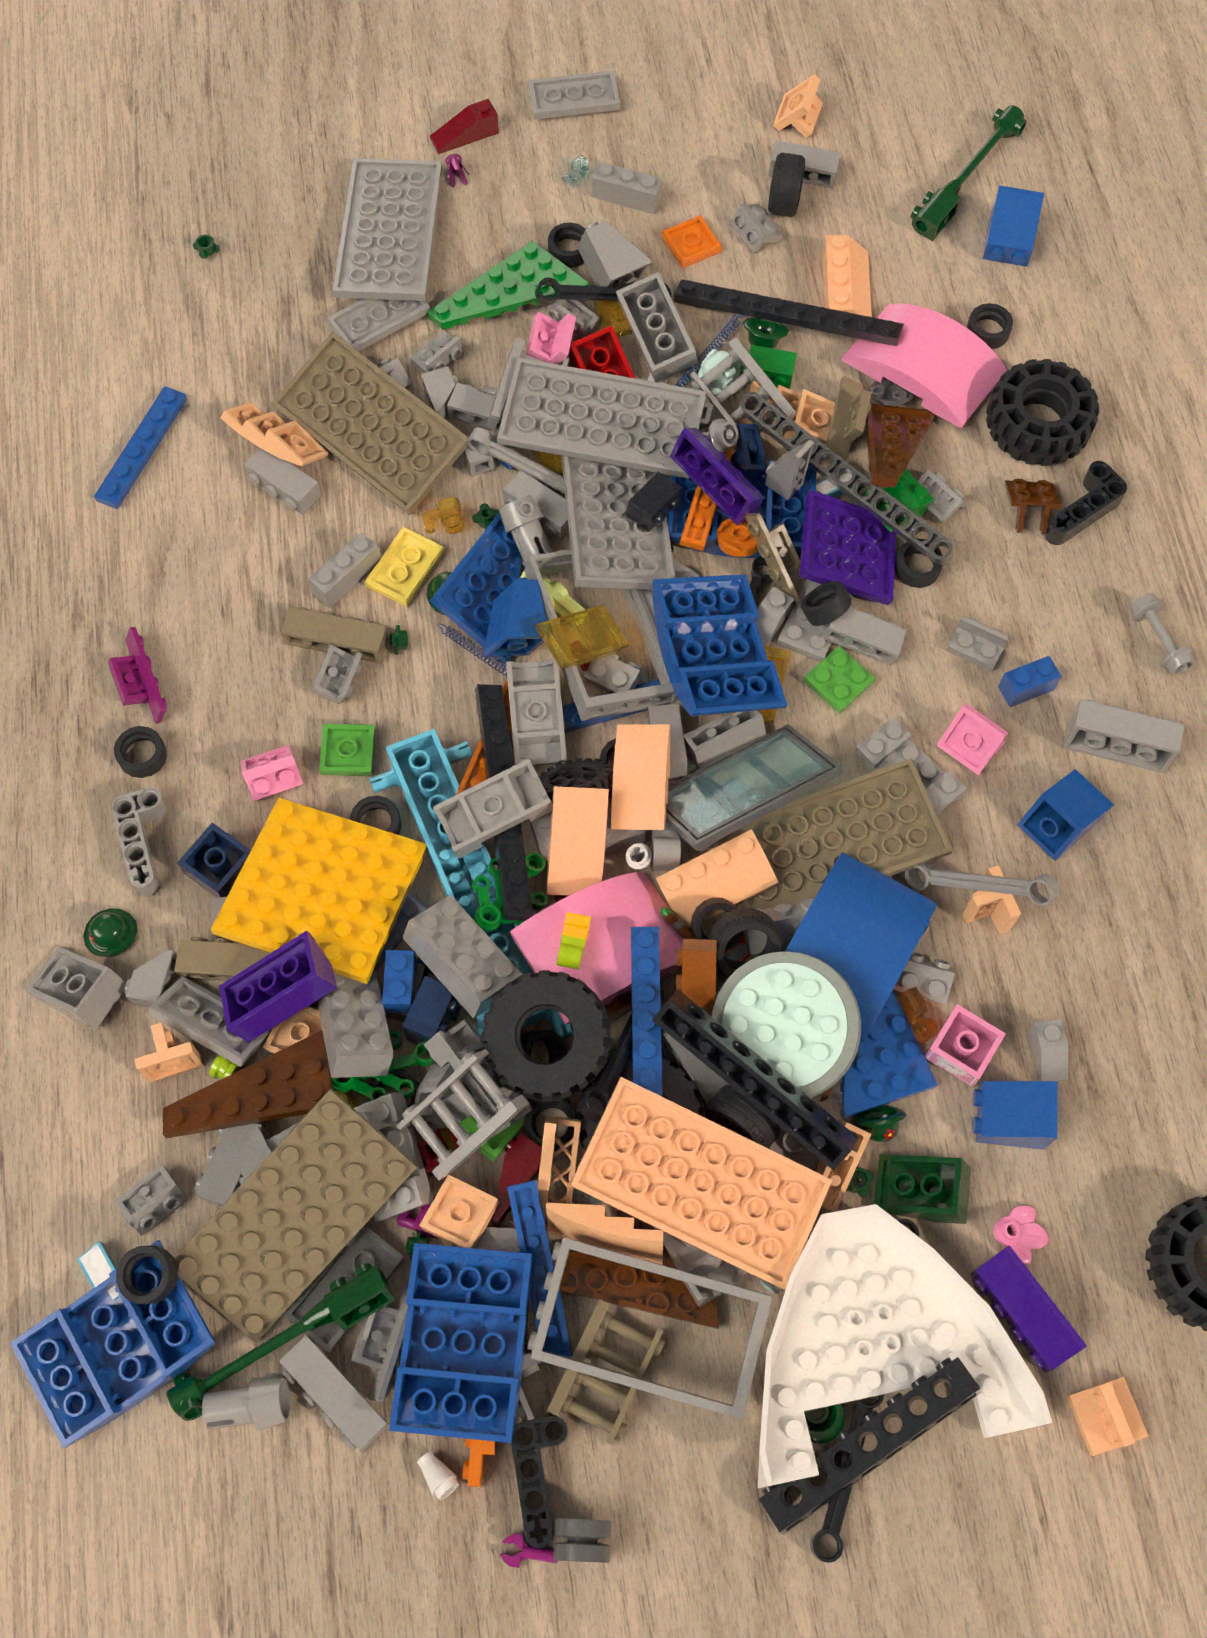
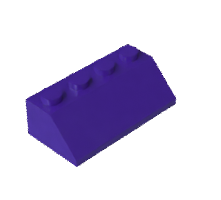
M684 428L670 457L738 526L746 519L745 516L747 514H753L759 508L764 497L756 487L752 486L745 479L741 471L736 469L726 459L725 455L718 451L697 428Z
M306 930L219 985L227 1031L247 1042H251L337 988L333 967L310 932Z
M1010 1245L970 1273L973 1277L972 1283L980 1294H986L992 1302L990 1306L999 1319H1005L1011 1327L1009 1330L1010 1334L1018 1344H1024L1030 1352L1028 1355L1030 1361L1037 1369H1042L1045 1373L1052 1371L1087 1347Z

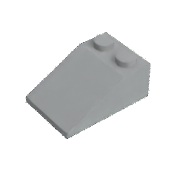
M58 947L26 991L73 1020L96 1030L124 992L126 982L109 967Z

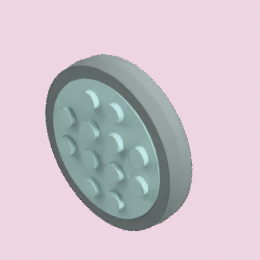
M768 953L743 964L722 986L712 1012V1017L810 1098L825 1092L844 1076L856 1056L860 1043V1011L848 983L827 963L802 953Z

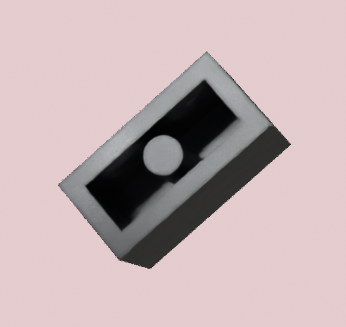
M658 471L628 500L626 517L650 532L656 525L660 526L664 522L666 515L670 511H675L681 503L680 494L682 487Z

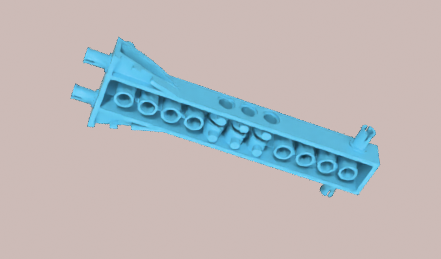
M431 729L385 747L392 766L391 770L375 777H370L369 780L375 794L395 785L401 788L421 838L427 845V852L446 897L452 895L474 920V913L480 907L478 893L472 889V883L477 876L484 875L489 879L490 886L488 892L491 904L497 899L493 876L487 871V866L491 861L490 855L484 842H481L483 847L458 858L453 851L442 823L433 809V806L456 795L459 784L451 764L472 757V752L467 741L445 749L442 747L435 729ZM477 882L480 887H485L483 883ZM484 916L487 921H491L488 917ZM501 923L493 931H484L522 975L526 973L534 974L510 935L511 930L517 927L515 923ZM489 1009L477 1016V1033L480 1037L484 1029V1015L486 1012L488 1013ZM544 1009L533 1013L522 1026L523 1029L545 1019H550L556 1034L561 1039H565L564 1031L567 1038L574 1034L570 1023L565 1025L558 1012L552 1009Z

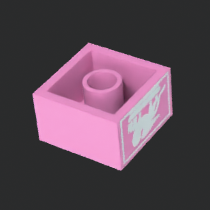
M957 1004L936 1036L925 1058L973 1087L982 1076L1006 1033Z

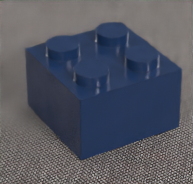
M211 823L177 864L186 876L215 897H227L251 850L217 825Z
M424 977L402 1025L407 1041L416 1045L421 1042H427L437 1032L442 1031L445 1033L449 1031L448 1028L451 1022H456L461 1006H459L457 999L442 982Z

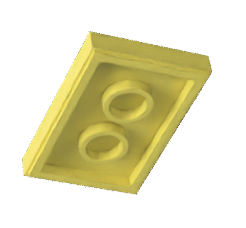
M402 527L366 578L364 584L373 591L408 607L445 553V547Z

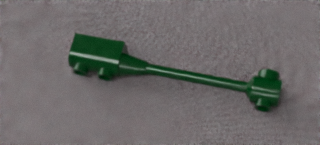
M1014 105L1008 106L1004 111L998 108L992 119L995 132L956 179H953L935 193L927 192L922 202L924 206L921 208L917 205L910 216L912 218V226L917 233L933 241L953 218L961 198L957 194L965 180L1001 137L1009 138L1012 134L1019 137L1023 132L1027 120L1024 119V114L1020 108Z
M364 1263L356 1268L355 1273L357 1276L348 1282L343 1278L333 1281L329 1286L331 1292L324 1295V1298L304 1315L302 1320L203 1379L196 1374L191 1376L190 1373L177 1375L173 1380L175 1386L167 1390V1398L174 1412L185 1421L199 1418L202 1416L204 1394L209 1392V1389L305 1331L316 1329L334 1321L345 1331L395 1301V1296L380 1267L377 1264L372 1266L370 1263Z

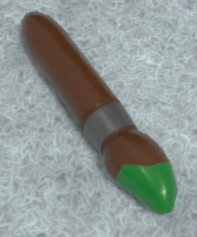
M666 907L661 908L664 920L672 924V927L683 939H696L694 934L678 919L673 911Z

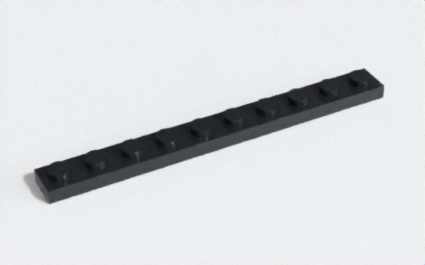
M681 279L674 293V301L892 346L898 345L904 326L903 323L690 280Z
M477 684L475 693L487 780L513 767L503 687L502 685ZM521 823L494 836L504 921H526L533 916Z

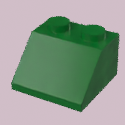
M907 469L895 488H882L919 517L923 515L934 500L927 489L921 486ZM868 488L861 497L868 496L871 490ZM887 502L880 503L877 509L879 511H886L889 509L890 504ZM901 517L897 520L896 524L905 526L910 520L907 517ZM883 523V525H884L891 533L894 532L893 530H891L889 527H887V526Z

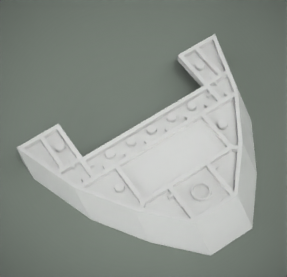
M876 1204L821 1214L789 1277L766 1350L758 1489L819 1475L804 1411L913 1389L911 1384L923 1375H926L927 1378L937 1372L935 1367L949 1357L952 1361L959 1357L981 1388L982 1393L973 1398L984 1438L1052 1423L1043 1390L991 1307L934 1248Z

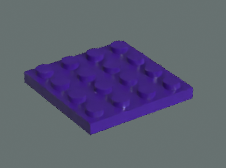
M810 490L806 494L799 577L820 584L840 581L848 593L889 605L893 601L897 533H891L880 520L863 507Z

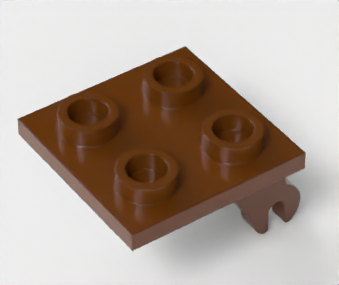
M1023 479L1005 480V488L1011 506H1017L1016 533H1022L1026 505L1042 506L1040 531L1041 534H1046L1050 508L1060 509L1061 507L1054 484L1046 480H1039L1037 482H1027Z

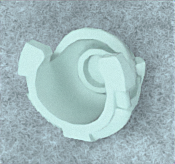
M717 349L711 350L702 361L698 377H703L729 355L728 352L717 351ZM740 363L732 364L706 386L713 395L717 396L738 378L741 370ZM745 385L737 391L738 394L744 389Z

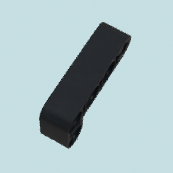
M1103 461L1093 462L1083 479V486L1089 493L1052 517L1045 534V538L1050 544L1061 545L1120 505L1127 491V484L1107 463Z
M557 1416L516 1424L511 1443L525 1537L527 1542L535 1548L547 1546L553 1537L541 1449L558 1446L567 1438V1425L562 1418ZM553 1422L559 1423L563 1428V1434L557 1440H551L546 1436V1428ZM522 1428H528L533 1433L532 1442L526 1446L518 1444L516 1440L517 1432ZM528 1459L536 1461L538 1465L536 1475L531 1478L524 1477L521 1472L522 1463ZM532 1491H538L543 1497L542 1506L537 1510H531L526 1505V1497ZM545 1511L546 1519L540 1518V1524L543 1529L547 1528L548 1535L543 1536L542 1543H538L537 1538L531 1537V1531H534L536 1528L535 1520L528 1522L527 1515H538Z

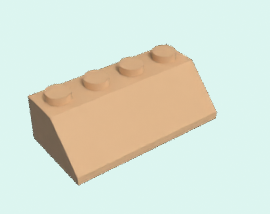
M826 235L823 249L825 308L872 317L868 251L850 236Z
M752 829L656 878L672 911L688 929L692 928L691 919L696 907L705 900L724 898L736 906L779 884ZM716 909L710 911L705 915L702 923L721 914L724 910Z

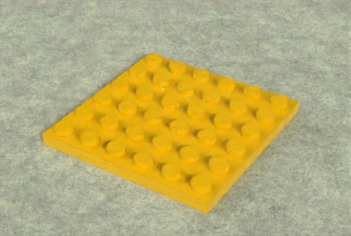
M278 797L211 927L212 934L272 953L307 930L331 963L334 974L367 984L428 850L427 845Z

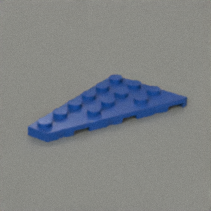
M500 512L430 599V602L483 648L485 646L493 601L504 589H507L513 583V580L520 576V552L512 534H506ZM511 656L497 657V660H501V663L504 662V665L511 659Z
M894 989L865 1041L860 1040L856 1056L850 1068L842 1077V1082L840 1083V1092L842 1093L840 1116L842 1119L934 1089L938 1086Z

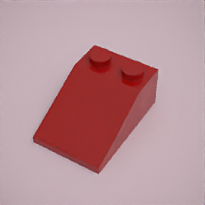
M612 325L570 344L568 356L574 368L635 378Z

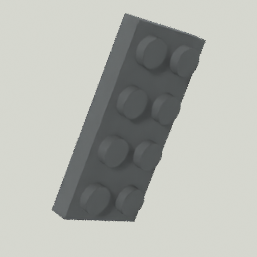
M364 1225L294 1301L284 1316L293 1324L302 1320V1317L324 1298V1295L331 1292L329 1286L333 1281L343 1278L348 1282L357 1276L355 1273L356 1268L361 1264L370 1263L372 1266L377 1264L388 1281L405 1260V1257ZM334 1321L316 1329L307 1330L304 1333L330 1354L349 1329L344 1331Z

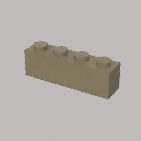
M289 607L280 632L285 645L325 653L328 647L333 645L353 656L357 652L361 653L360 660L379 664L382 662L389 639L386 626L379 622L371 621L369 623L359 621L350 616L344 618L335 616L330 612H314L305 607Z
M191 937V940H180L174 972L190 979L227 981L270 954V952L242 943H233V941L223 938H217L216 942H207L208 940L205 938Z

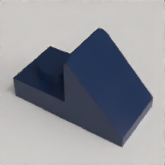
M738 423L736 425L738 429V450L732 454L730 461L746 471H766L767 464L758 424Z

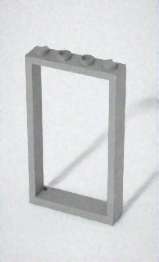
M559 550L553 553H538V555L529 556L524 572L528 580H538L551 633L550 639L581 720L585 721L648 709V706L676 704L678 697L664 665L656 625L643 593L639 589H622L661 685L588 697L541 576L573 570L571 550Z
M563 1237L562 1243L556 1242L552 1259L556 1260L554 1272L548 1271L544 1284V1289L549 1290L546 1302L540 1301L536 1314V1319L541 1320L538 1332L532 1331L527 1349L532 1350V1359L743 1420L772 1301L771 1295ZM570 1249L757 1302L732 1405L544 1351L545 1340Z

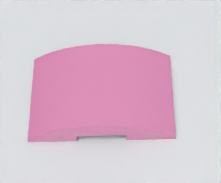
M900 303L889 304L877 317L878 319L904 324L897 346L858 339L841 359V361L880 383L886 378L922 398V407L961 429L994 389L1002 374L1007 371V368L995 352L965 326L931 309Z
M633 872L616 876L582 889L535 914L510 932L533 973L549 970L550 972L569 974L571 977L583 981L594 991L603 1006L612 1003L614 998L632 990L631 927H659L660 979L682 969V966H677V949L683 948V938L672 927V924L664 920L661 908L668 907L645 872ZM566 912L591 917V927L579 970L557 966ZM558 1012L565 1025L571 1023L564 1014Z

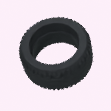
M784 152L777 155L768 203V210L771 214L793 217L797 214L805 171V158L802 155Z
M741 908L724 914L714 924L709 940H716V968L723 976L729 978L739 967L748 962L734 961L724 955L728 941L741 931L753 929L767 935L766 946L756 957L784 951L783 938L771 917L757 909Z
M731 1085L723 1086L705 1107L706 1119L733 1132L737 1131L739 1135L768 1149L780 1135V1126Z

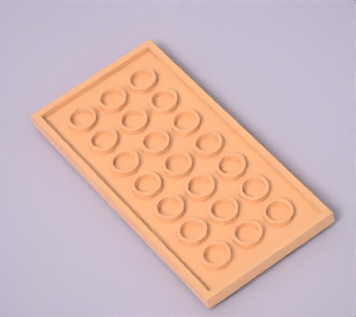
M620 1077L570 1186L782 1290H786L789 1277L802 1253L832 1180Z

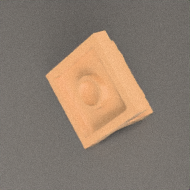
M815 74L784 94L773 124L778 131L792 124L805 138L812 134L823 104L819 97L815 95L820 83V79Z
M999 865L989 868L985 874L1004 877ZM988 891L975 892L962 913L966 924L991 916L999 935L1009 932L1021 915L1012 894Z
M162 1022L151 1025L157 1052L134 1059L137 1070L150 1083L204 1067L202 1055L192 1043L181 1044L179 1038L174 1037L173 1031L168 1030Z
M448 1175L419 1226L421 1229L441 1238L445 1246L475 1249L500 1202L498 1198Z
M1124 1377L1067 1396L1090 1456H1095L1114 1448L1125 1447L1134 1444L1137 1440L1148 1437Z

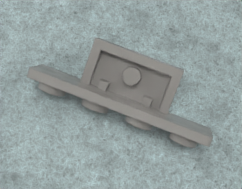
M409 1282L404 1283L397 1309L385 1306L364 1319L351 1358L353 1362L377 1369L368 1397L372 1401L382 1403L392 1388L391 1375L394 1367H397L402 1353L400 1347L405 1331Z

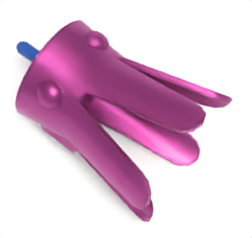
M459 154L447 156L445 164L448 168L447 179L450 176L451 187H455V173L458 174L463 185H467L463 169L468 175L470 173L464 167L462 157Z

